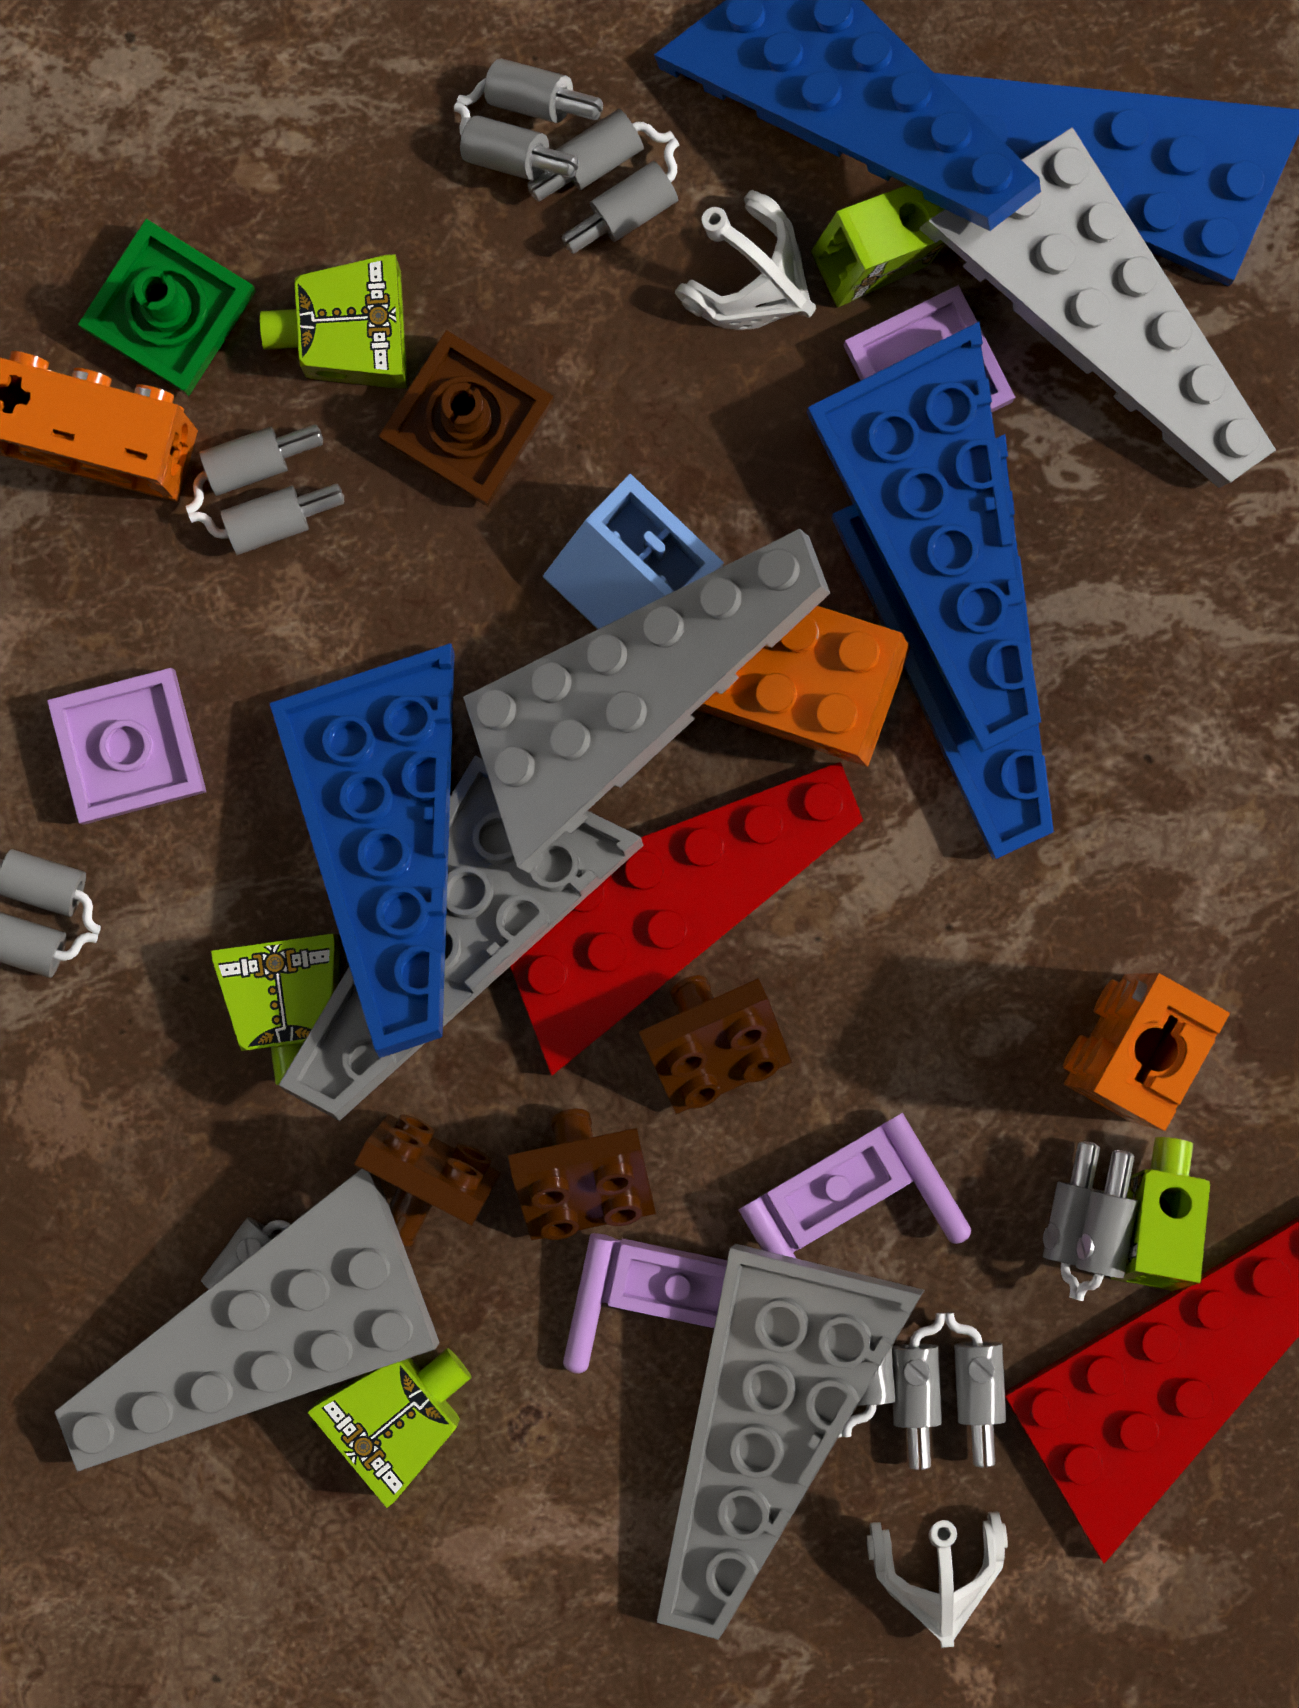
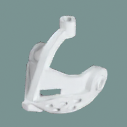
M750 190L744 197L746 210L769 228L778 238L771 259L752 241L731 226L726 212L722 208L711 207L703 213L702 224L708 237L715 242L725 240L743 254L761 274L739 292L726 296H720L694 280H689L687 284L681 283L675 290V294L682 301V305L694 315L702 316L716 326L734 330L760 328L794 314L810 318L817 308L810 301L801 253L796 242L792 223L780 209L777 202L769 196L754 190Z
M998 1511L988 1512V1520L983 1521L984 1559L979 1573L972 1582L954 1591L951 1545L957 1538L956 1527L946 1520L938 1521L931 1527L929 1539L932 1545L937 1548L939 1593L910 1585L895 1573L889 1529L882 1530L880 1522L870 1523V1535H867V1550L869 1560L874 1561L877 1579L894 1599L908 1609L940 1640L941 1648L954 1647V1639L1003 1568L1005 1548L1008 1547L1006 1526L1005 1523L1001 1522Z

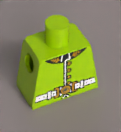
M906 185L837 211L811 250V254L837 308L929 265L944 247L945 243L941 239L935 243L918 228L945 209L925 200L923 192Z
M396 254L383 255L299 275L295 278L296 309L260 312V332L263 349L298 348L300 367L307 378L398 389L408 388L401 270Z
M326 934L211 951L212 961L238 1044L242 1051L271 1047L276 1085H279L340 983L341 941L338 934Z
M1155 1137L1151 1168L1144 1169L1130 1177L1127 1198L1138 1200L1139 1204L1124 1278L1111 1277V1280L1170 1291L1200 1283L1210 1183L1208 1180L1189 1176L1193 1151L1192 1142L1170 1137ZM1160 1197L1168 1203L1170 1216H1167L1162 1211L1159 1203Z
M447 1348L422 1370L419 1369L411 1358L361 1374L320 1398L308 1411V1414L385 1507L388 1508L457 1428L460 1418L446 1399L468 1382L472 1376L461 1360Z

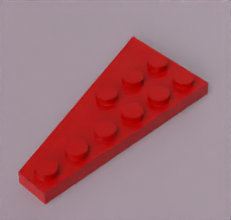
M841 762L641 837L644 846L510 966L551 1076L864 821Z
M1299 1216L1202 1273L1199 1284L1172 1291L1005 1391L1006 1401L1103 1564L1106 1563L1299 1337Z

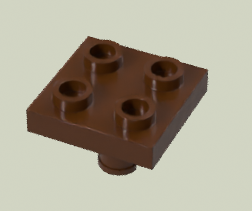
M445 330L380 433L379 438L381 442L488 507L554 403V396L453 333Z
M694 975L684 978L670 992L672 1000L677 1005L680 1013L639 1031L676 1115L690 1108L705 1107L713 1103L721 1094L748 1082L763 1081L775 1074L779 1068L792 1063L771 1004L759 978L715 998L706 977Z
M567 1109L557 1113L551 1119L556 1145L508 1155L513 1183L531 1241L542 1238L550 1240L565 1239L574 1235L579 1230L607 1224L611 1226H626L636 1222L641 1217L656 1214L637 1128L593 1137L590 1113L584 1109Z
M388 1114L367 1139L354 1165L398 1187L389 1207L396 1226L402 1216L406 1218L399 1232L403 1245L409 1247L414 1245L416 1236L432 1205L472 1226L501 1172L490 1167V1158L479 1150L464 1144H458L456 1148H453L434 1138V1130L425 1122L405 1114L400 1115L399 1119Z

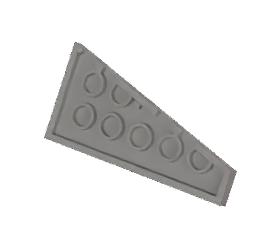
M1073 127L1022 159L1039 177L1041 192L991 231L946 209L918 228L935 243L941 239L966 262L962 267L981 282L986 278L1013 302L1014 312L1086 374L1093 371L1116 391L1113 397L1130 412L1136 409L1162 431V440L1218 488L1231 483L1276 451Z
M798 529L463 697L517 868L528 873L545 858L542 854L545 849L565 831L569 833L574 832L589 818L585 813L613 786L621 788L694 720L691 714L715 692L722 694L739 679L736 674L739 669L764 646L772 648L830 594L810 537L806 533Z
M474 756L450 796L443 1027L644 846L641 837L586 811L585 813L589 818L574 832L569 833L565 831L542 852L545 858L529 873L517 868L484 761ZM349 967L279 1083V1086L284 1092L340 1121L424 1044L379 1058L373 1046Z
M360 1169L55 1411L77 1472L435 1350L440 1342L379 1177L364 1169Z
M734 1244L730 1248L657 1623L719 1640L925 1290L740 1244Z

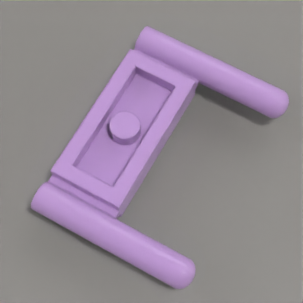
M903 1113L738 1209L761 1250L796 1258L793 1252L914 1181L951 1243H962L971 1234V1227Z
M590 1234L563 1361L564 1367L568 1371L577 1374L583 1373L588 1369L602 1302L608 1303V1306L714 1328L727 1260L623 1238L618 1240L604 1234Z

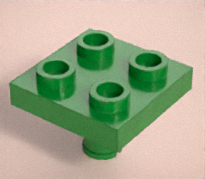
M145 219L78 325L84 332L189 397L256 293V289L251 283L150 220Z

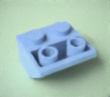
M629 474L583 522L544 573L543 578L594 627L600 629L722 568L724 562L634 476Z

